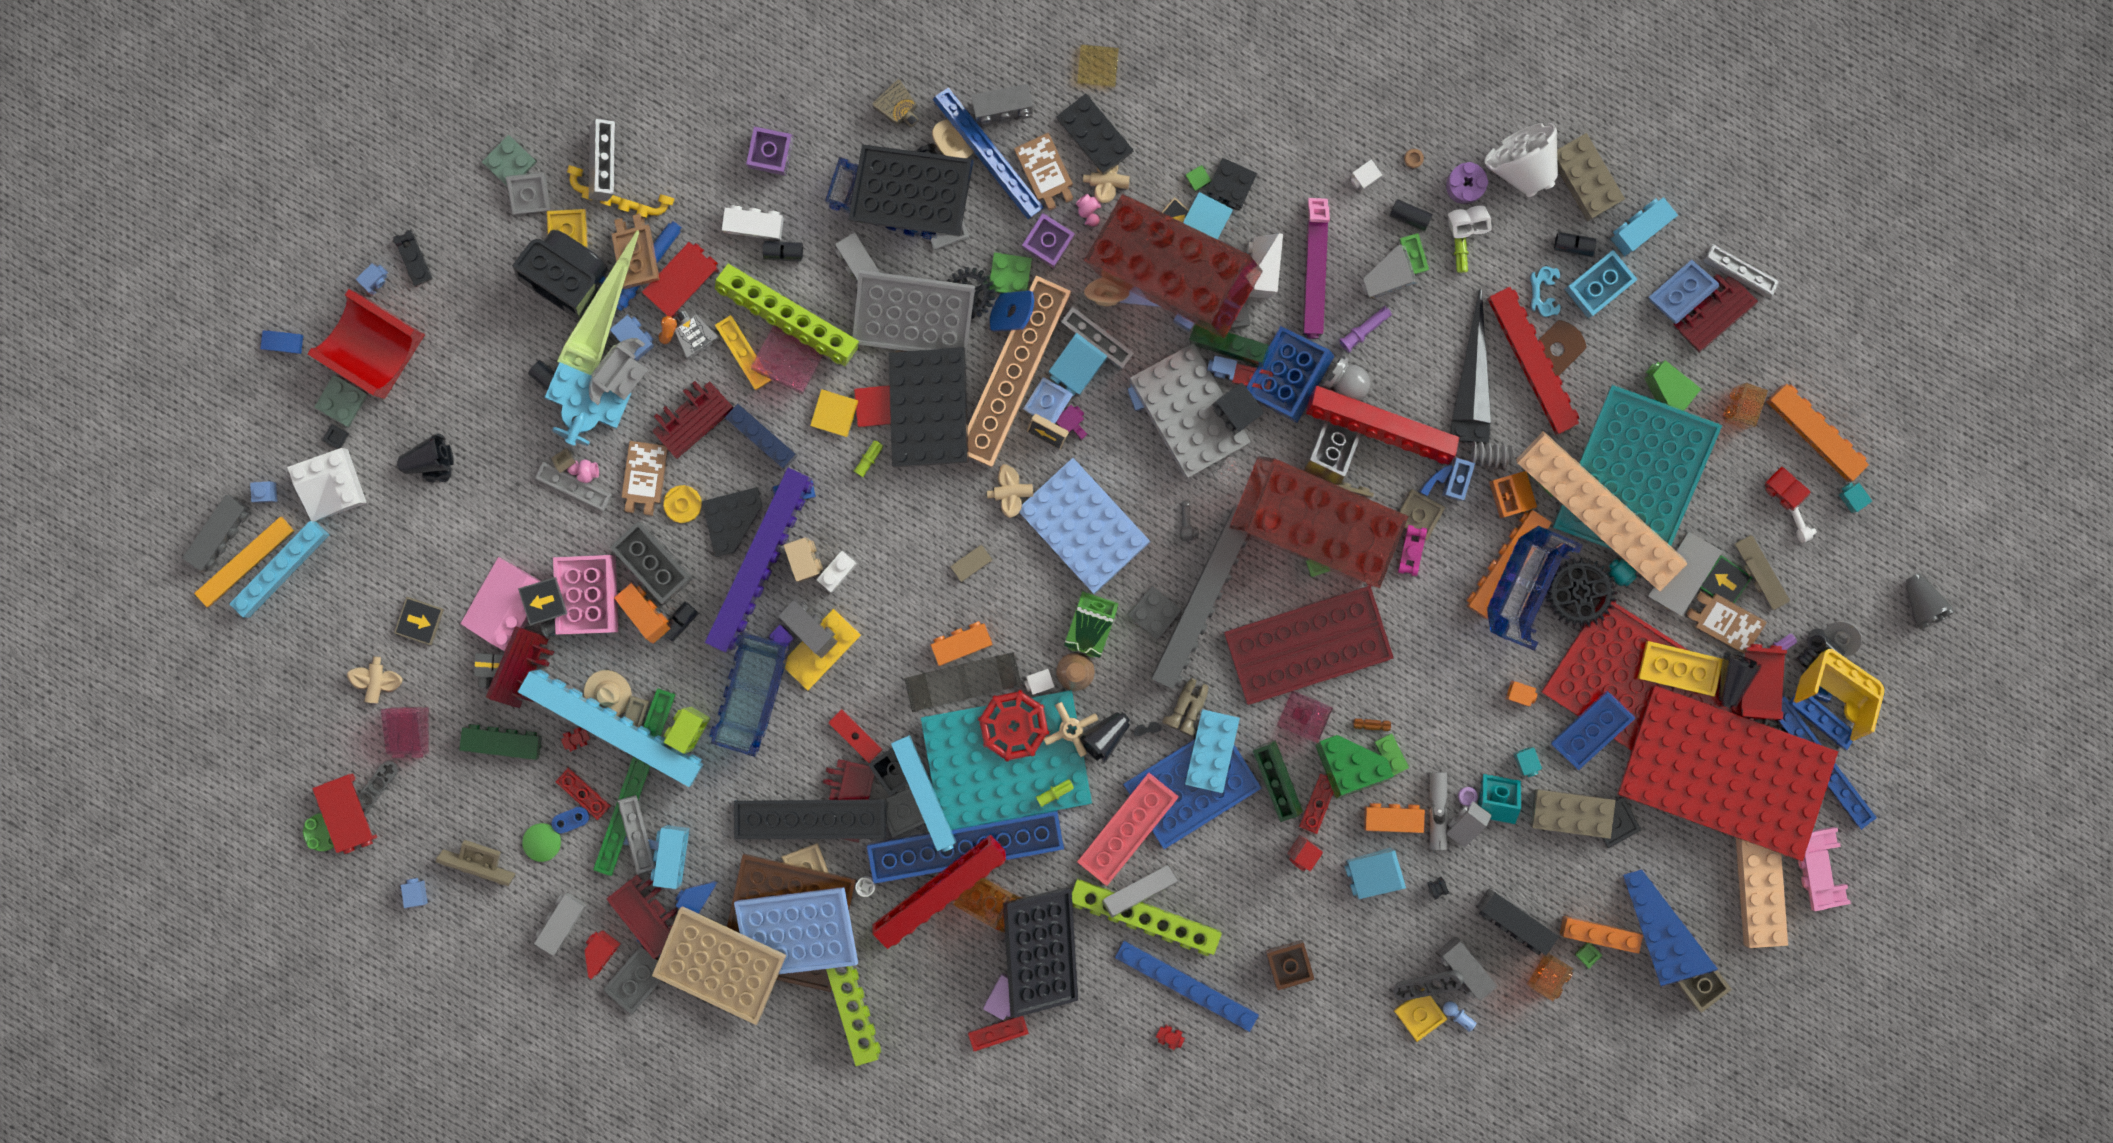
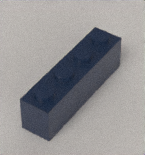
M737 404L725 417L783 469H786L798 456L741 405Z

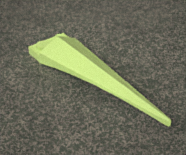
M639 230L631 238L566 340L557 362H561L589 375L599 365Z

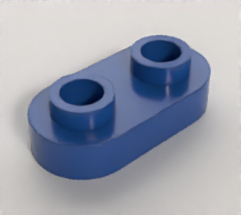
M576 807L558 814L552 820V828L557 833L568 832L585 825L590 819V813L583 807ZM577 813H580L582 815L581 820H578L576 818ZM560 820L564 822L563 827H560L558 825V822Z

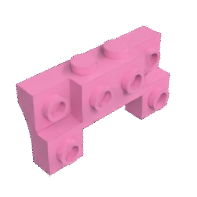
M1836 827L1813 831L1803 861L1798 860L1799 867L1803 871V876L1801 877L1802 885L1809 893L1811 910L1813 911L1851 904L1846 895L1848 886L1846 884L1834 885L1829 854L1828 850H1826L1841 847L1840 843L1837 842L1836 832H1838V828Z

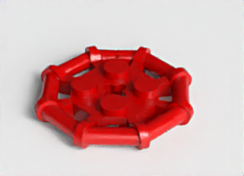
M1023 690L992 696V700L982 715L978 717L984 748L987 747L1005 759L1006 762L1013 759L1035 756V752L1050 732L1047 728L1044 705L1039 704L1024 694ZM1016 700V706L1004 708L1002 702ZM1021 701L1033 708V710L1029 713L1020 707ZM997 706L1001 711L995 720L990 719V715ZM1037 714L1040 728H1034L1033 715ZM1012 720L1015 723H1019L1016 731L1008 728ZM988 724H994L996 736L990 738ZM1033 732L1039 733L1030 746L1027 742ZM999 739L1007 744L1006 751L994 742ZM1024 744L1026 748L1012 752V746Z

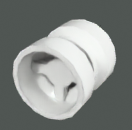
M863 876L856 883V891L863 897L872 895L876 888V883L874 884L873 878L869 876Z

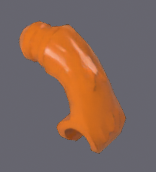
M671 316L663 317L661 320L662 332L659 333L658 337L662 344H668L671 341L677 327L675 319Z

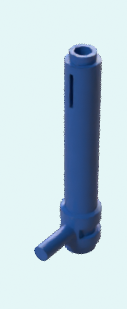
M674 221L671 224H667L653 243L657 263L681 233L682 227ZM602 277L599 283L603 284L606 278ZM641 285L622 289L617 309L620 311L623 308L626 309L629 305V300H633L636 296V291Z

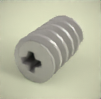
M1473 442L1471 451L1472 463L1476 464L1477 460H1479L1480 466H1483L1484 462L1487 461V465L1490 467L1492 462H1495V468H1498L1500 463H1502L1503 469H1506L1507 465L1511 464L1513 446H1509L1507 449L1506 445H1502L1499 449L1498 444H1494L1491 447V443H1486L1484 447L1483 442H1479L1477 446L1476 442Z

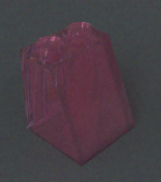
M391 707L381 709L386 754H392V758H404V754H412V758H422L423 754L429 753V707Z

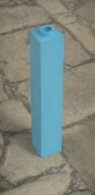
M909 735L891 743L937 851L942 849L943 852L954 848L953 844L956 843V840L911 736Z

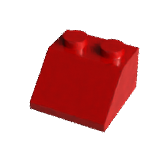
M604 930L599 933L595 932L586 941L588 946L584 951L588 978L593 979L600 973L621 945L620 942Z

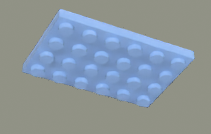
M1074 458L1067 462L1033 494V497H1030L1023 503L1019 512L1093 594L1098 592L1151 542Z
M844 887L734 902L740 934L787 955L779 974L855 966L858 964Z

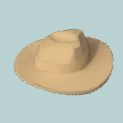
M948 119L934 126L932 130L933 140L937 150L943 155L968 158L974 152Z
M1102 277L1091 282L1085 288L1084 295L1088 299L1095 301L1098 305L1113 306L1117 302L1126 299L1129 296V290L1117 279Z
M609 670L598 671L591 675L584 688L586 699L593 698L600 702V707H609L617 712L616 716L625 712L630 695L632 696L631 688L625 678Z

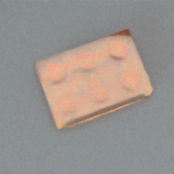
M985 877L978 880L971 889H966L961 893L953 905L990 927L1005 933L1003 903L1023 897Z

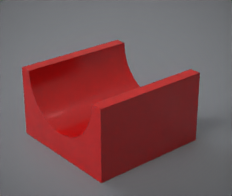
M348 289L345 293L346 306L338 324L325 341L319 346L311 348L307 355L371 395L385 399L425 334L363 295Z

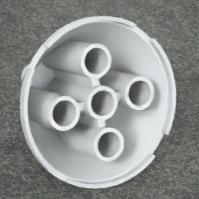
M1543 123L1535 124L1517 131L1502 140L1503 145L1496 151L1493 148L1485 158L1487 168L1526 194L1527 197L1534 196L1544 188H1552L1555 185L1554 180L1558 176L1557 129L1553 123H1548L1549 126H1544Z

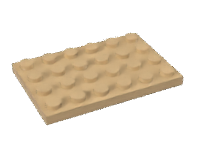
M682 906L678 911L652 976L757 1025L787 955Z

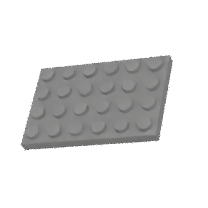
M860 270L852 337L859 341V345L903 351L964 347L966 359L975 286Z
M1190 344L1128 379L1185 479L1251 442L1244 429L1236 435L1229 432L1223 419L1214 412L1212 404L1224 396L1211 372L1207 371L1208 367L1194 344Z

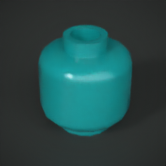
M1616 558L1608 566L1610 568L1608 576L1614 577L1613 581L1618 586L1625 585L1627 587L1637 578V571L1623 558L1621 560Z

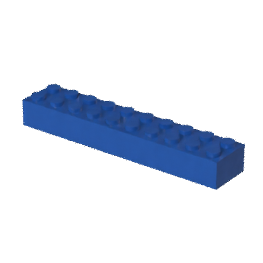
M1057 810L952 829L951 831L956 843L953 844L954 848L943 852L942 849L937 851L930 833L874 842L867 845L874 884L942 872L989 835L1005 849L1006 860L1064 850Z

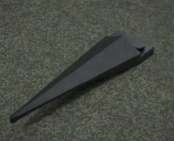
M1480 289L1478 291L1468 346L1453 410L1450 434L1459 437V442L1473 443L1475 441L1476 443L1483 442L1486 444L1489 443L1491 416L1482 290Z

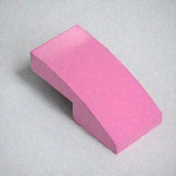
M1308 198L1310 222L1329 223L1328 199Z

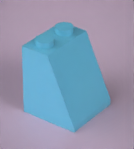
M1076 333L1049 370L1050 379L1058 385L1061 382L1066 386L1065 389L1071 392L1073 396L1075 394L1080 396L1107 360V355Z
M1386 848L1346 860L1345 871L1347 877L1351 876L1353 884H1350L1353 896L1356 895L1358 899L1406 888L1396 852L1392 848Z

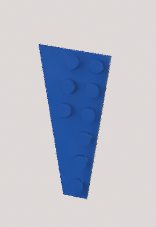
M1643 870L1623 875L1660 986H1666L1717 971L1718 968Z

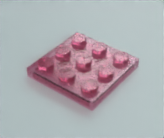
M773 325L751 366V370L803 394L824 354H819L813 347L801 343L796 337L784 333L781 328Z

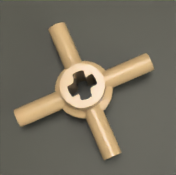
M1062 702L1056 704L1055 707L1062 719V723L1058 732L1044 738L1045 744L1049 745L1064 738L1067 741H1073L1080 757L1086 755L1087 752L1079 735L1084 727L1098 721L1097 715L1093 714L1078 721L1075 718H1069ZM1069 724L1076 727L1074 734L1066 732Z

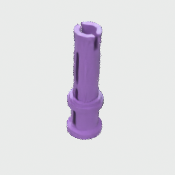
M1383 306L1361 326L1351 329V333L1344 338H1340L1339 343L1350 353L1355 345L1364 341L1365 336L1392 316L1391 311L1386 306Z

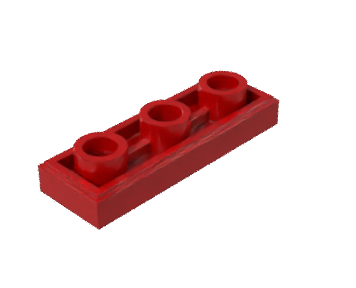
M843 709L828 722L868 763L883 750ZM854 732L859 734V738L857 740L853 739L852 734Z
M567 768L555 781L597 821L611 807L607 801L570 768ZM581 791L586 793L584 798L580 796Z
M1320 773L1299 825L1300 828L1315 834L1319 831L1334 793L1326 775ZM1318 800L1322 801L1321 807H1316Z

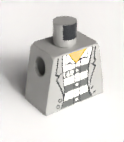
M684 310L675 316L681 324L675 329V332L687 358H693L720 340L698 315L690 318Z

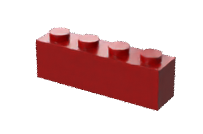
M1299 835L1287 854L1290 856L1289 860L1303 872L1306 869L1311 872L1323 851Z

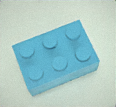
M1664 197L1659 201L1655 198L1642 208L1645 212L1640 210L1628 219L1629 224L1625 222L1613 231L1614 236L1611 240L1624 257L1678 216Z
M1612 250L1564 290L1589 319L1638 279L1615 251Z
M666 825L657 832L656 842H659L658 850H655L653 861L656 862V867L651 872L653 886L677 889L682 885L689 828Z

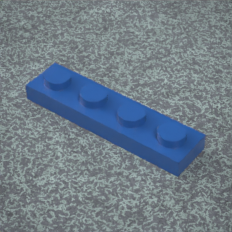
M1794 694L1788 704L1842 749L1848 750L1853 742L1850 740L1852 729L1814 697L1811 696L1795 703Z

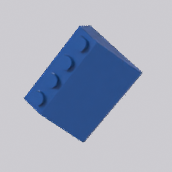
M1280 326L1269 346V352L1263 368L1257 367L1247 385V389L1256 401L1298 423L1308 405L1311 393L1321 382L1334 355L1329 349ZM1261 369L1271 371L1273 377L1260 373ZM1272 380L1270 390L1265 389L1267 381ZM1253 383L1260 384L1262 389L1252 387Z

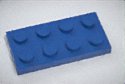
M1606 691L1552 740L1551 744L1580 770L1635 719V716L1611 693Z

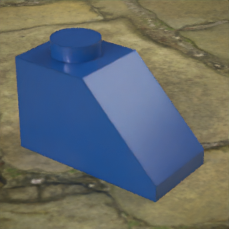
M712 881L688 887L685 891L681 890L675 899L678 901L676 907L681 908L683 906L699 914L717 882Z

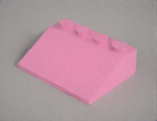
M616 556L553 557L554 577L557 578L568 613L555 618L556 634L619 632L618 602L614 599L617 595Z
M498 557L460 624L505 651L515 626L525 628L528 623L518 588L541 581Z

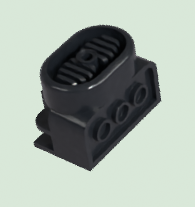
M555 229L551 230L544 240H532L512 265L519 282L578 321L581 319L583 311L589 306L598 292L597 285L608 272L607 265L599 256L567 234Z

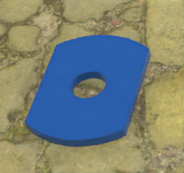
M1033 292L1001 293L991 311V330L993 332L1023 330L1033 312ZM1015 305L1016 310L1014 314L1008 317L1010 308Z

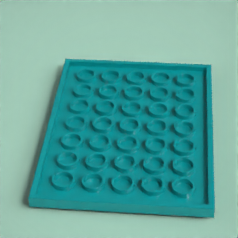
M1611 384L1579 464L1671 546L1722 425ZM1561 504L1553 528L1612 549L1567 507Z
M1072 690L1030 697L1045 707L1044 713L1047 728L1050 731L1046 737L1058 732L1062 723V719L1055 707L1056 704L1062 702L1069 718L1077 719ZM1016 700L1003 702L1002 704L1004 708L1016 706ZM1021 701L1020 707L1030 713L1033 708ZM988 705L920 717L933 789L951 830L1092 804L1084 756H1079L1073 741L1061 738L1046 745L1043 740L1035 752V756L1013 759L1006 762L1005 759L987 747L984 748L982 745L984 743L978 717L982 715ZM996 706L989 718L995 720L1001 710ZM1037 714L1033 715L1034 728H1040ZM1014 720L1008 725V728L1016 731V728L1019 727V723H1015ZM988 724L990 738L996 736L994 724ZM1069 724L1066 732L1074 734L1076 727ZM1033 732L1027 740L1030 746L1039 733ZM999 739L994 742L1006 751L1007 744ZM1024 744L1012 746V752L1026 749ZM1067 779L1072 782L1073 790L1060 796L1059 800L1055 799L1043 807L1040 806L1036 796L1051 789V786L1055 787Z

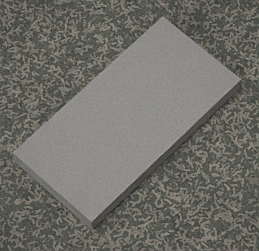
M1688 532L1676 551L1686 560L1687 565L1661 591L1654 587L1648 596L1681 617L1723 552Z

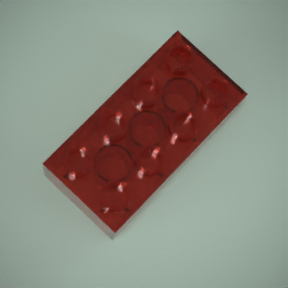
M1124 194L1119 198L1084 259L1099 276L1222 338H1225L1263 272L1249 254Z
M1258 456L1229 528L1358 583L1380 588L1409 516L1278 459Z

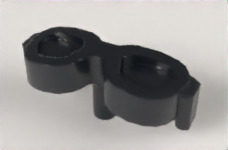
M452 471L422 473V477L430 483H434L436 480L446 482L451 477Z
M1151 722L1148 728L1141 724L1136 727L1134 735L1142 736L1149 732H1160L1162 726L1157 722Z

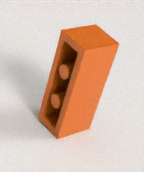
M630 583L614 599L642 635L654 644L670 630V627L667 625L668 619L662 613L659 614L656 611L657 605L651 599L648 600L645 597L647 593L640 585L637 587Z
M980 621L969 625L970 629L962 631L961 628L951 632L952 636L946 639L944 635L933 639L934 643L931 644L938 665H943L993 645L985 623L980 624Z
M1370 803V806H1365L1364 830L1424 833L1425 810L1416 804H1408V808H1400V804H1389V807H1381V803Z

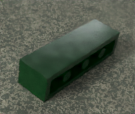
M1195 322L1189 338L1190 344H1194L1197 347L1262 368L1269 352V345L1199 322Z
M468 724V727H462L459 751L537 760L540 757L542 736H538L535 731H525V734L518 733V729L506 728L505 732L499 731V727L487 726V729H480V725Z
M1276 740L1257 746L1252 751L1280 822L1298 817L1303 812Z

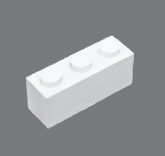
M731 205L730 208H725L722 231L728 234L781 241L784 218L780 215V212L776 211L761 213L760 209L749 208V211L742 210L740 206Z

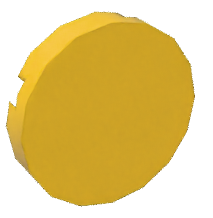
M679 485L667 492L663 506L666 515L671 520L678 523H688L696 519L700 514L702 501L695 489L686 485Z

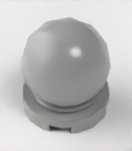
M1342 354L1337 360L1338 364L1335 369L1329 371L1321 387L1328 390L1333 388L1336 393L1360 401L1368 395L1371 385L1369 374L1360 366L1348 365L1349 358Z

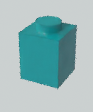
M1850 482L1841 488L1843 491L1838 494L1851 513L1860 511L1872 502V499L1860 483L1852 484Z
M1528 747L1513 753L1521 775L1532 777L1539 774L1538 771L1542 769L1534 747Z

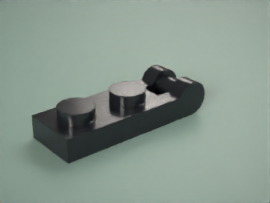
M410 229L404 235L394 236L393 240L398 247L413 285L418 286L432 280L433 277L414 233ZM410 241L411 246L405 248L403 243Z

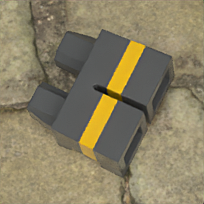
M475 653V676H478V687H490L491 677L495 676L503 654Z

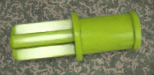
M1466 237L1454 238L1455 252L1453 255L1456 256L1457 273H1466L1468 271L1467 255L1469 254Z
M873 441L865 455L862 454L863 458L853 471L864 478L872 463L875 464L874 460L882 450L883 445L878 441Z
M1067 779L1055 787L1051 786V789L1036 796L1040 806L1043 807L1055 799L1059 800L1060 796L1073 790L1074 786Z

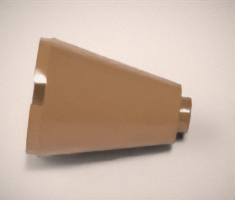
M1070 653L1059 661L1056 674L1058 681L1063 687L1068 690L1079 691L1091 684L1095 670L1092 661L1086 655Z

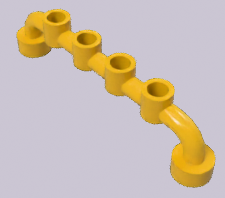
M569 165L567 173H570L569 181L572 188L582 193L581 197L589 199V187L580 185L577 182V177H582L584 170ZM660 194L658 202H661V205L658 208H652L614 195L608 201H600V203L608 206L614 203L619 205L618 209L627 212L633 209L637 211L636 214H641L642 217L647 218L648 214L653 216L662 215L669 205L673 206L674 198Z

